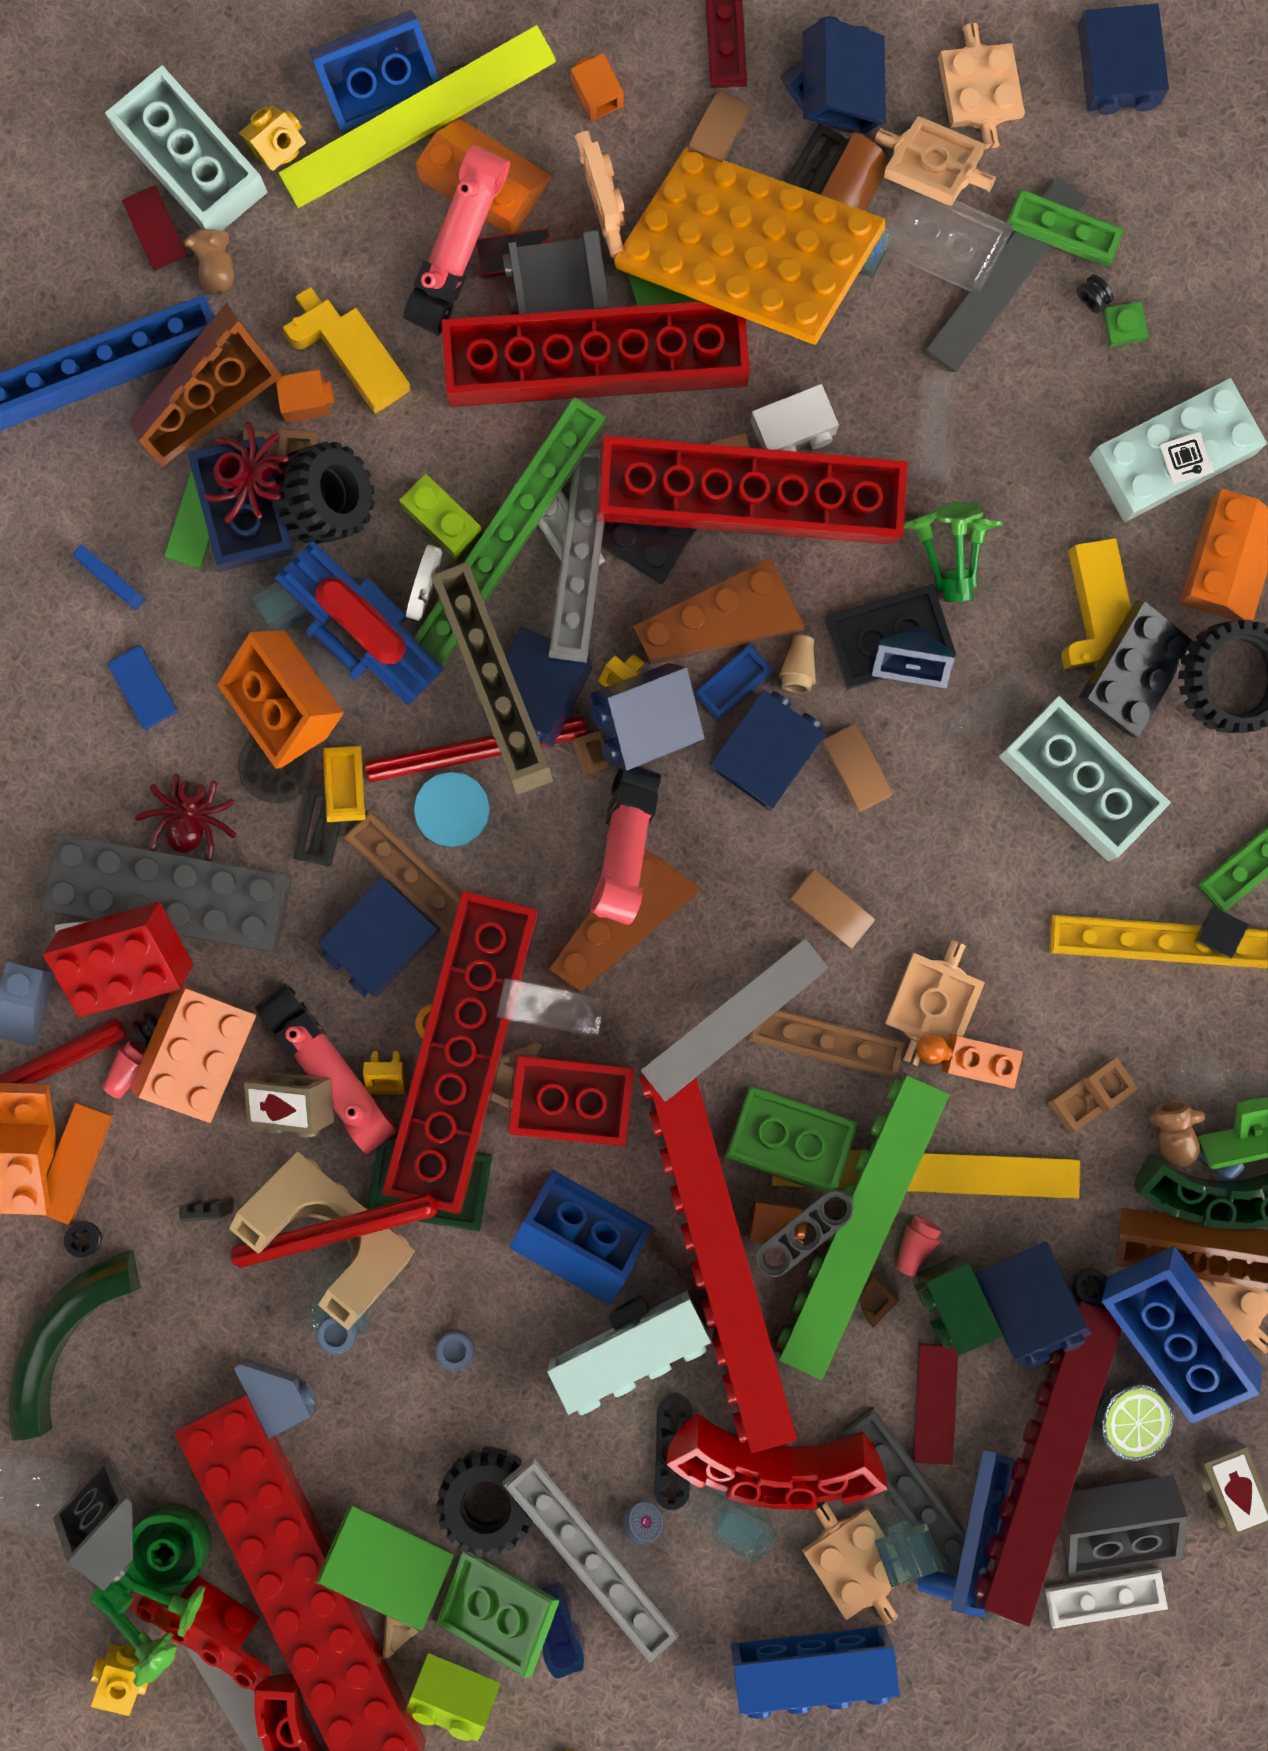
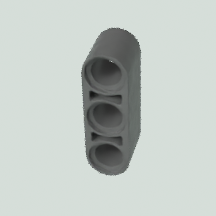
M829 1189L770 1236L761 1245L756 1256L760 1271L770 1277H779L785 1274L847 1224L854 1210V1200L851 1195L844 1189ZM831 1197H839L845 1201L847 1212L841 1217H832L825 1209V1202ZM801 1222L811 1223L816 1229V1238L810 1242L799 1240L795 1234V1226ZM770 1247L780 1248L786 1255V1262L778 1267L771 1266L765 1259L766 1249Z

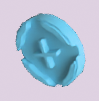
M447 772L438 774L424 783L416 796L414 813L416 823L426 838L439 846L456 848L470 844L481 835L488 825L490 806L487 794L476 780L466 774Z

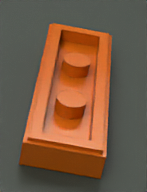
M79 1102L75 1103L46 1177L51 1205L47 1215L43 1216L67 1225L73 1223L114 1115Z

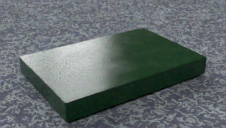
M389 1138L377 1147L367 1204L369 1209L402 1201V1199L382 1195L396 1139ZM477 1152L461 1213L456 1214L437 1209V1214L434 1217L417 1222L480 1232L493 1155Z

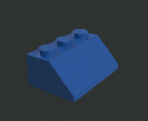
M412 10L308 51L341 133L368 122L440 80L418 18Z
M552 1170L509 1248L611 1305L627 1280L653 1226L557 1171Z

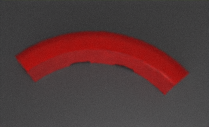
M697 1413L678 1430L669 1446L666 1459L667 1466L700 1488H703L706 1484L726 1492L727 1499L770 1509H815L818 1502L842 1499L843 1504H848L871 1497L888 1489L885 1469L880 1456L863 1431L850 1437L821 1445L803 1447L776 1446L751 1453L748 1442L740 1444L738 1436L720 1429Z
M292 1673L268 1677L266 1681H260L254 1690V1712L259 1739L262 1740L264 1750L324 1751L310 1728L305 1715L301 1692Z

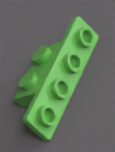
M1268 1096L1252 1098L1237 1103L1235 1126L1233 1129L1200 1135L1198 1137L1200 1149L1210 1169L1268 1158Z

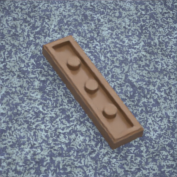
M369 810L365 814L366 820H360L343 838L450 939L461 896Z
M780 1009L754 1029L748 1041L893 1079L898 1077L906 1042Z

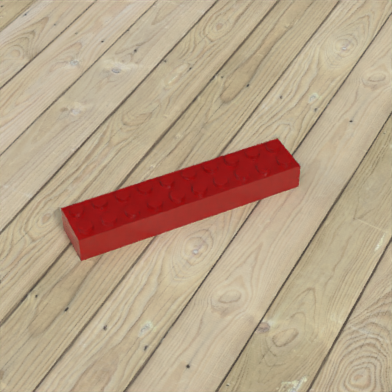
M644 1074L639 1075L645 1099L653 1097L656 1111L649 1112L655 1137L663 1135L667 1147L659 1150L666 1175L674 1173L677 1183L676 1186L670 1187L677 1213L684 1211L687 1223L680 1224L687 1251L695 1249L698 1259L690 1262L698 1289L706 1288L708 1298L701 1300L708 1328L716 1326L718 1336L711 1337L719 1367L727 1365L729 1371L728 1374L722 1375L730 1405L737 1403L739 1407V1412L732 1413L740 1444L748 1442L751 1453L797 1441L697 1078H694L665 1102Z
M244 1393L181 1426L174 1432L329 1751H423L426 1741L416 1720L411 1714L405 1712L407 1702L386 1659L382 1658L383 1653L358 1602L315 1582L329 1552L330 1545L276 1436L268 1439L247 1394Z

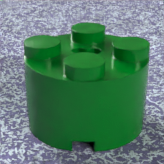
M168 1504L152 1510L132 1530L133 1559L130 1561L126 1572L127 1575L136 1582L166 1595H172L183 1590L195 1579L209 1559L212 1540L207 1523L198 1511L184 1505ZM164 1543L167 1544L168 1548L173 1549L174 1553L170 1555L169 1549H162Z

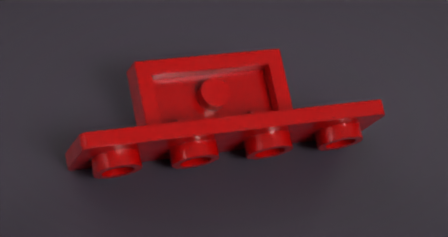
M198 1575L186 1586L180 1597L188 1600L200 1585L205 1587L201 1606L196 1613L191 1627L183 1637L178 1635L180 1615L169 1611V1606L137 1592L134 1593V1599L129 1607L134 1610L141 1620L153 1623L166 1633L170 1631L173 1634L172 1641L177 1644L186 1645L199 1654L206 1664L218 1667L226 1672L240 1687L254 1691L259 1682L262 1680L266 1681L272 1672L268 1666L240 1648L260 1617Z

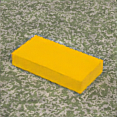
M361 745L323 748L327 822L366 820Z

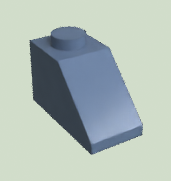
M6 962L0 983V1038L36 1046L55 976L52 971L21 963Z
M249 1359L240 1362L234 1367L268 1439L310 1418L316 1411L313 1406L317 1403L315 1392L308 1382L302 1384L299 1376Z

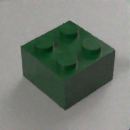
M956 1255L916 1273L920 1283L914 1285V1289L922 1306L926 1307L928 1312L933 1311L936 1319L930 1321V1324L938 1342H942L945 1349L950 1347L960 1356L1002 1337L969 1262Z

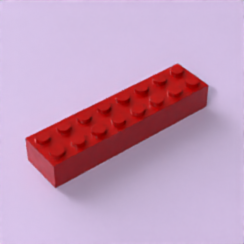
M704 302L442 319L446 394L450 407L573 399L574 397L578 399L747 387L750 369L746 319Z
M604 435L599 453L595 521L893 545L903 538L908 461Z
M462 891L382 1195L406 1200L430 1194L437 1201V1209L456 1214L462 1212L539 918L537 909Z

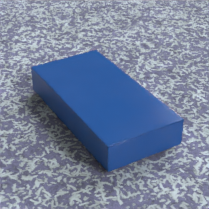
M81 544L74 551L73 557L134 610L138 609L145 602L146 599Z
M749 643L697 688L693 694L711 715L719 721L773 674L774 670Z
M141 645L107 663L143 729L147 730L179 712Z

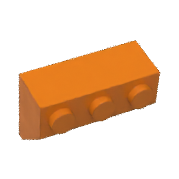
M460 118L437 131L416 162L420 181L452 200L460 181L459 171L462 162L472 145L476 144L509 160L510 168L506 181L498 195L494 197L485 221L506 234L516 233L551 180L552 175Z
M1221 488L1210 499L1179 604L1232 621L1254 620L1268 572V507L1259 499Z
M285 630L250 632L217 684L275 769L282 768L327 739L344 714V711Z

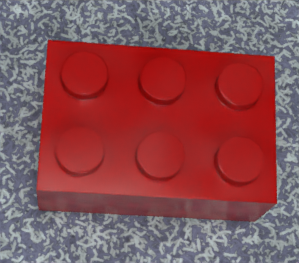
M160 901L58 930L43 953L45 960L78 1018L180 990L194 965Z
M515 1053L506 1130L509 1135L626 1146L634 1068L629 1065Z

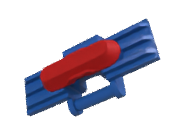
M314 541L308 544L275 577L316 618L305 631V634L310 639L313 637L317 639L351 672L349 676L354 681L369 669L409 706L445 669L433 655L400 625L404 623L407 617L397 605L370 579L367 578L359 586ZM331 620L345 628L367 651L361 661L325 627Z

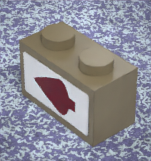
M265 1071L244 1082L248 1127L264 1128V1132L270 1134L284 1131L296 1132V1136L307 1138L318 1135L319 1130L334 1123L331 1078Z
M1237 1440L1195 1457L1199 1468L1193 1470L1194 1476L1203 1493L1208 1491L1213 1505L1208 1507V1511L1218 1530L1223 1528V1531L1235 1539L1268 1526V1497L1247 1446Z

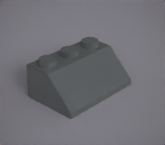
M108 1457L53 1517L67 1563L103 1591L111 1582H117L124 1576L129 1568L130 1561L133 1559L132 1502L114 1461Z
M1149 1476L1140 1481L1128 1483L1111 1482L1103 1487L1090 1489L1073 1488L1060 1527L1068 1577L1183 1559L1188 1515L1174 1476Z

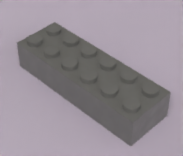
M58 834L42 910L96 920L160 901L176 933L180 936L277 953L291 878L283 874Z

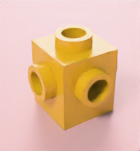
M273 105L256 111L250 119L251 123L238 133L256 159L271 171H274L281 164L291 162L299 154V148L306 143L298 132L302 126L297 118L288 109L284 112Z
M110 1643L105 1658L97 1657L90 1678V1682L96 1683L91 1707L130 1716L137 1694L144 1695L148 1687L146 1682L140 1687H136L133 1683L136 1675L131 1669L138 1661V1658L135 1656L136 1650L133 1646H120Z

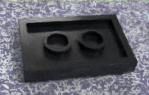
M612 522L602 537L601 547L658 583L663 584L698 529Z
M934 584L828 615L824 618L846 690L886 679L872 676L879 641L916 626L950 649L956 656Z
M1136 600L1079 698L1131 737L1139 738L1182 665L1180 664L1182 656L1189 653L1186 648L1193 640L1146 601Z

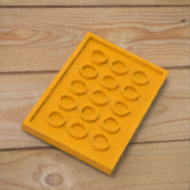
M685 147L623 244L625 251L619 252L614 262L617 270L816 345L885 230V218L723 160V162H719L696 152H688V147Z

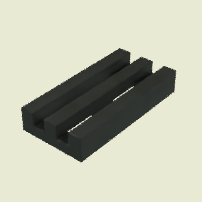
M819 123L784 182L807 190L833 144L836 143L839 147L812 191L821 195L850 140ZM821 136L827 138L801 185L799 186L794 183Z
M313 785L309 787L293 859L332 867L342 821L332 822L325 856L320 857L319 852L327 821L325 788ZM321 795L324 798L311 854H306L304 850L316 797Z
M224 1198L219 1201L218 1199H209L204 1202L202 1200H194L180 1205L179 1219L185 1222L222 1218L234 1211L233 1198Z

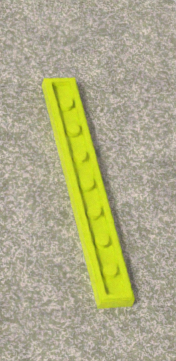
M536 25L278 173L297 207L300 208L556 62L555 56L539 27Z

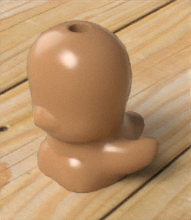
M215 229L198 230L189 235L184 241V246L190 247L194 252L191 261H199L197 274L200 286L205 292L213 295L226 293L231 289L234 282V263L231 256L226 253V247L229 244L230 238L229 234L225 231Z
M1177 1100L1162 1103L1156 1107L1155 1113L1151 1114L1148 1118L1151 1125L1160 1127L1159 1149L1162 1159L1175 1167L1189 1166L1200 1155V1143L1192 1125L1202 1122L1205 1119V1114L1202 1111L1193 1110L1187 1101Z

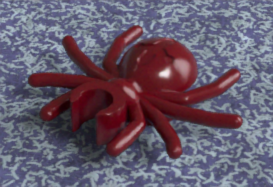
M250 421L245 423L249 436V453L245 446L233 439L222 437L216 439L218 444L230 445L242 453L240 455L235 452H227L219 457L213 467V474L217 484L222 488L234 490L221 495H204L205 500L220 502L235 498L240 494L233 509L224 519L226 523H230L238 514L247 494L252 511L257 519L262 518V513L258 508L255 492L258 496L271 500H279L281 498L279 493H273V491H278L282 487L275 482H269V477L274 472L285 473L270 462L286 463L289 458L286 455L264 456L271 445L280 438L277 433L270 436L256 454L255 432Z
M174 774L171 784V798L173 801L161 793L156 785H150L153 795L170 807L145 811L135 816L137 821H141L148 817L170 815L162 818L152 833L149 845L150 851L156 849L158 836L167 823H169L166 830L167 842L173 850L179 853L191 852L198 847L204 830L207 841L206 861L212 860L214 841L211 827L205 822L223 830L231 838H236V833L228 825L214 817L208 816V814L228 809L235 803L233 799H229L225 803L206 808L212 803L216 792L217 782L215 780L210 782L207 796L204 786L199 783L197 795L188 797L187 789L189 782L184 781L179 786L180 775Z

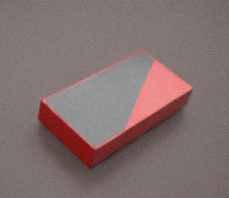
M549 228L477 239L476 248L481 279L506 275L503 255L510 254L509 243L516 242L517 247L551 242Z

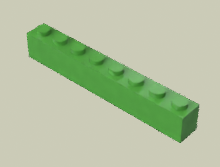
M903 1073L901 1080L894 1078L886 1095V1099L891 1101L885 1115L881 1113L877 1115L870 1134L875 1136L869 1151L864 1148L862 1149L856 1161L854 1170L858 1171L859 1174L854 1186L847 1184L844 1188L854 1200L852 1217L847 1224L825 1241L827 1246L822 1257L817 1254L814 1256L807 1272V1276L812 1278L806 1292L799 1290L791 1308V1311L796 1313L790 1327L786 1325L782 1327L777 1338L775 1347L780 1349L779 1361L823 1380L950 1096L948 1092L907 1073ZM840 1198L838 1205L844 1208L839 1217L847 1212V1205Z

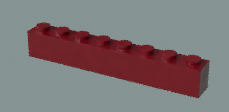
M1082 1301L1077 1303L1092 1335L1085 1337L1086 1343L1074 1350L1064 1352L1063 1348H1060L1048 1354L1050 1358L1047 1361V1366L1050 1367L1046 1382L1042 1381L1037 1389L1035 1403L1038 1404L1034 1420L1029 1419L1023 1433V1441L1027 1442L1022 1458L1017 1457L1012 1467L1011 1480H1014L1011 1494L1010 1496L1006 1495L1000 1505L998 1517L1002 1519L999 1532L998 1535L993 1534L990 1538L986 1551V1557L990 1558L986 1573L979 1575L974 1588V1597H977L976 1606L1027 1627H1030L1122 1330L1110 1312Z

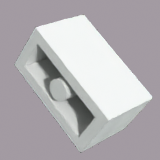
M822 384L754 410L750 419L761 449L798 452L797 450L811 445L812 449H818L833 441L832 436L836 435L839 427Z

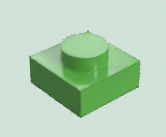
M1142 302L1105 307L1103 310L1109 347L1143 342L1149 338Z

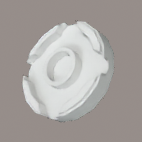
M430 544L426 547L406 612V617L419 621L426 611L434 583L431 575L436 574L437 567L439 568L443 551L439 547Z

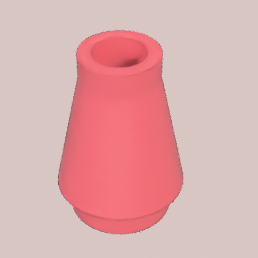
M129 1040L126 1045L119 1047L107 1079L102 1085L106 1093L117 1099L123 1097L130 1088L147 1049L145 1045L135 1040Z
M914 1216L911 1223H906L894 1267L908 1276L915 1277L918 1269L941 1242L939 1235L942 1229L927 1219Z

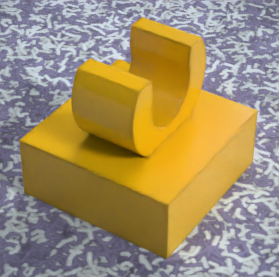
M635 654L631 655L625 663L617 656H614L605 665L598 682L604 687H608L636 676L641 672L640 669L645 665V662Z
M373 1051L371 1054V1062H364L363 1078L365 1088L371 1095L405 1094L406 1078L403 1062L400 1060L398 1051H393L391 1062H380L378 1051Z

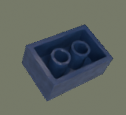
M263 436L255 438L256 454L265 443ZM249 439L238 441V443L247 448L249 453ZM220 445L188 452L219 572L292 555V546L287 526L280 523L278 519L280 513L278 509L274 510L272 501L275 500L258 496L255 492L258 508L262 513V518L257 519L252 511L247 494L238 514L230 523H226L224 519L233 509L240 494L235 498L220 502L209 501L204 498L205 494L221 495L234 490L222 488L217 484L213 474V467L221 455L227 452H235L242 455L241 452L230 445ZM273 473L269 477V482H275L272 478Z

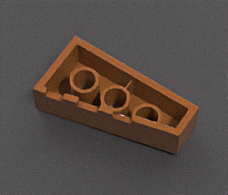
M226 302L129 420V423L139 442L163 467L280 379L282 375L271 358Z
M771 558L634 625L633 628L652 665L709 651L727 649L754 641L767 640L781 635L799 633L803 631L804 625Z
M645 848L639 888H642L643 894L639 910L630 925H626L606 917H599L590 911L549 969L582 993L701 892L702 888Z

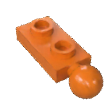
M936 1034L923 1036L917 1044L918 1057L924 1063L936 1065L943 1061L942 1072L1015 1088L1023 1051L950 1034L948 1044L941 1036Z

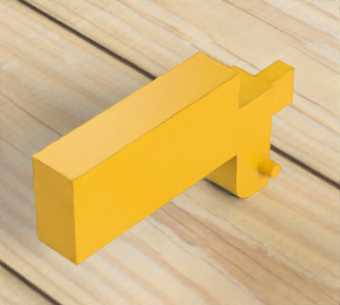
M311 287L295 296L304 314L294 317L293 321L282 327L284 337L291 347L302 350L322 339L374 414L410 391V383L357 308L340 317L330 301L327 299L321 302Z
M1116 538L1077 544L1068 550L1087 640L1076 641L1063 650L1061 658L1064 670L1094 664L1096 668L1131 609Z

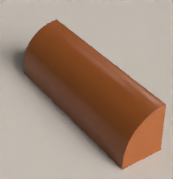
M854 131L821 195L866 211L884 178L885 169L889 163L887 155L873 141Z
M1122 1208L1115 1266L1130 1267L1174 1245L1198 1279L1268 1290V1230L1258 1228H1212L1173 1215Z

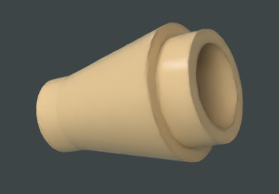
M795 635L792 637L790 649L779 674L783 690L794 694H807L811 692L812 685L816 683L813 638L805 635Z

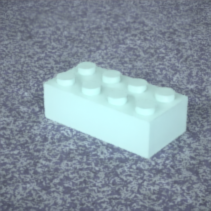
M163 65L105 112L116 133L202 230L215 229L223 231L268 193L256 169Z
M1229 378L1099 445L1089 459L1125 523L1251 458L1267 442L1235 384ZM1201 432L1214 473L1173 485L1159 444Z
M1060 696L1054 699L998 756L1107 861L1118 858L1171 803Z
M687 1290L650 1309L648 1313L615 1331L612 1328L551 1359L547 1372L568 1415L575 1411H578L579 1415H584L601 1405L599 1401L601 1398L611 1393L615 1397H619L630 1392L636 1387L634 1382L642 1377L649 1375L651 1380L672 1369L670 1363L682 1357L687 1362L701 1356L707 1351L705 1346L710 1344L711 1340L708 1330Z

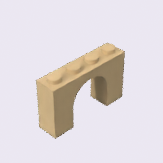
M297 1151L236 1213L229 1229L259 1254L285 1226L295 1220L311 1217L328 1221L369 1210V1208H364L351 1197L349 1191L343 1185L333 1182L326 1176L315 1161L305 1158ZM390 1229L347 1240L351 1250L350 1266L329 1287L318 1304L347 1330L354 1325L404 1269L415 1253V1250L409 1246L408 1241L402 1235L394 1233Z

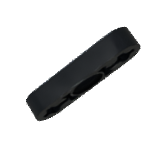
M680 1393L665 1395L657 1407L654 1494L658 1504L667 1510H676L684 1506L689 1498L690 1482L676 1473V1486L683 1489V1492L676 1494L675 1500L672 1501L668 1500L666 1493L661 1492V1488L668 1486L669 1473L661 1474L660 1468L672 1470L666 1465V1458L662 1454V1447L666 1442L673 1440L677 1433L669 1432L662 1434V1428L670 1430L671 1425L670 1415L664 1414L663 1411L664 1409H669L671 1402L674 1401L679 1402L680 1409L686 1410L685 1415H679L678 1430L686 1421L692 1418L691 1404Z

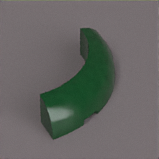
M1151 1153L1136 1176L1134 1183L1136 1192L1154 1206L1175 1217L1200 1223L1206 1227L1220 1229L1268 1227V1173L1235 1181L1203 1179L1181 1172L1162 1162Z
M133 1250L110 1257L77 1275L58 1291L34 1321L17 1357L11 1380L9 1422L12 1441L41 1437L52 1429L50 1395L52 1377L58 1358L75 1330L92 1312L116 1297L132 1293L141 1288Z

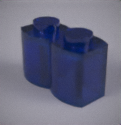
M557 1582L540 1589L560 1600L543 1645L545 1664L549 1672L556 1679L583 1670L585 1643L579 1627L572 1620L570 1597L562 1584Z

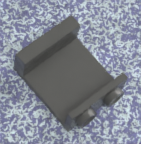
M598 230L583 232V238L517 247L516 242L509 243L510 254L503 255L506 278L514 277L516 292L508 293L512 315L609 308Z

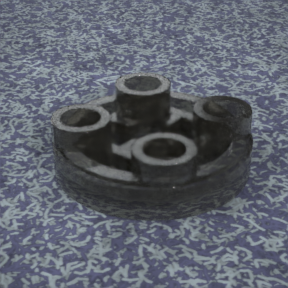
M251 735L239 755L238 772L240 782L251 795L263 802L270 804L291 802L300 797L312 782L315 772L313 753L310 749L282 768L275 769Z

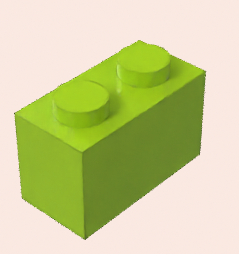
M427 474L399 500L403 510L456 561L483 535L480 525Z
M428 1653L405 1712L411 1714L421 1724L428 1726L436 1724L448 1729L449 1733L457 1739L463 1741L472 1739L478 1742L487 1724L501 1683Z

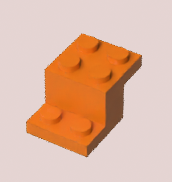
M0 1083V1214L47 1215L51 1204L46 1174L57 1149V1136L49 1084Z

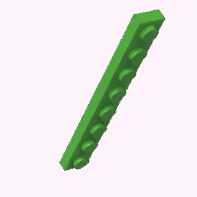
M576 397L573 398L464 562L469 563L484 604L607 422L604 415ZM439 599L414 638L444 666L457 647V642Z

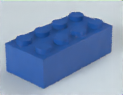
M1174 1245L1107 1277L1102 1298L1103 1304L1191 1424L1260 1395L1263 1368Z
M885 1626L731 1643L739 1714H747L749 1718H765L771 1715V1711L787 1710L791 1714H802L809 1712L811 1707L827 1705L829 1709H844L849 1707L851 1702L867 1701L868 1704L880 1705L888 1703L891 1697H900L894 1646Z

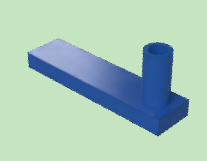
M985 1450L982 1452L958 1576L924 1568L919 1575V1591L951 1600L952 1611L984 1618L985 1610L975 1605L977 1597H974V1588L979 1575L986 1573L990 1558L986 1557L990 1538L993 1534L998 1535L1002 1519L998 1517L1002 1500L1009 1492L1011 1471L1015 1461L1013 1458Z

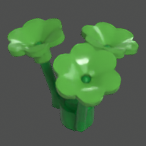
M950 502L946 506L935 508V512L904 523V529L916 530L919 542L923 541L935 577L936 591H943L944 601L946 602L974 599L973 588L977 587L980 545L984 544L985 532L995 527H1002L1003 525L1001 521L979 519L983 517V510L980 509V504ZM937 517L940 522H951L952 534L955 535L956 568L945 570L946 577H943L931 538L934 536L930 524ZM967 527L971 529L969 542L972 543L969 571L965 567L964 534L967 533Z
M125 1573L117 1582H111L104 1591L98 1587L93 1593L90 1601L109 1617L136 1650L135 1656L138 1658V1661L131 1669L136 1675L133 1679L136 1687L142 1686L145 1682L151 1683L157 1679L162 1671L174 1661V1653L177 1647L173 1643L165 1646L173 1636L170 1631L164 1636L152 1640L144 1630L140 1632L123 1614L134 1599L129 1594L130 1590L169 1606V1611L180 1615L178 1635L183 1637L191 1627L196 1613L201 1606L204 1598V1586L200 1585L196 1592L187 1600L177 1595L170 1597L140 1584Z

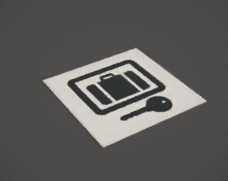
M1201 432L1159 444L1173 485L1214 473Z

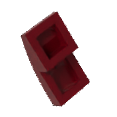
M156 185L122 199L123 205L154 271L188 256Z

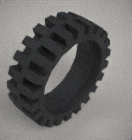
M1233 620L1208 627V630L1201 631L1195 636L1197 640L1190 642L1186 649L1190 653L1183 655L1180 664L1185 665V670H1180L1178 679H1184L1185 685L1179 687L1180 694L1187 695L1188 699L1184 701L1186 708L1194 709L1192 716L1197 721H1204L1203 725L1207 728L1216 729V731L1223 733H1247L1261 730L1262 727H1268V682L1264 697L1255 708L1247 713L1234 714L1224 711L1215 703L1208 688L1207 678L1211 656L1217 648L1229 640L1239 639L1251 643L1259 650L1266 664L1268 679L1267 624L1253 622V620Z

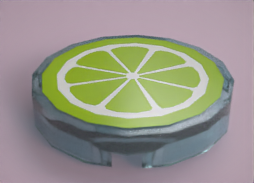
M1130 1381L1124 1383L1126 1385L1118 1389L1114 1388L1106 1394L1099 1406L1096 1424L1106 1448L1125 1460L1140 1461L1154 1456L1164 1448L1172 1434L1174 1417L1172 1406L1162 1392L1146 1382Z

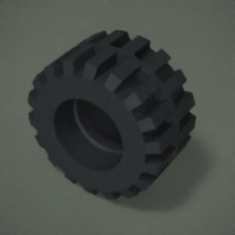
M327 441L292 451L287 454L288 462H278L279 468L285 474L274 472L272 475L275 483L282 487L278 491H273V493H279L281 498L272 501L274 510L278 509L280 513L278 517L282 525L287 524V532L292 536L298 535L299 541L304 543L314 541L316 544L353 536V534L359 533L364 529L363 524L368 523L371 518L368 511L374 509L375 501L371 499V494H374V485H370L368 478L371 475L369 470H364L362 466L364 461L360 456L354 457L351 448L348 446L342 447L341 443L338 442L328 443ZM320 484L325 492L326 503L321 494Z
M484 1447L482 1452L476 1453L475 1450L467 1452L463 1459L458 1458L453 1463L452 1468L448 1470L438 1493L439 1499L436 1504L437 1513H440L439 1524L441 1530L446 1528L448 1531L446 1538L451 1543L455 1540L459 1542V1550L465 1553L470 1548L476 1550L475 1556L483 1557L484 1552H491L493 1557L500 1555L501 1550L504 1548L510 1551L516 1547L519 1539L522 1541L525 1538L528 1528L532 1525V1519L502 1484L503 1480L521 1466L522 1461L516 1455L514 1458L507 1456L508 1451L499 1449V1452H491V1447ZM483 1481L493 1482L501 1486L507 1492L511 1503L506 1516L493 1522H484L473 1517L467 1510L464 1502L465 1493L470 1486Z

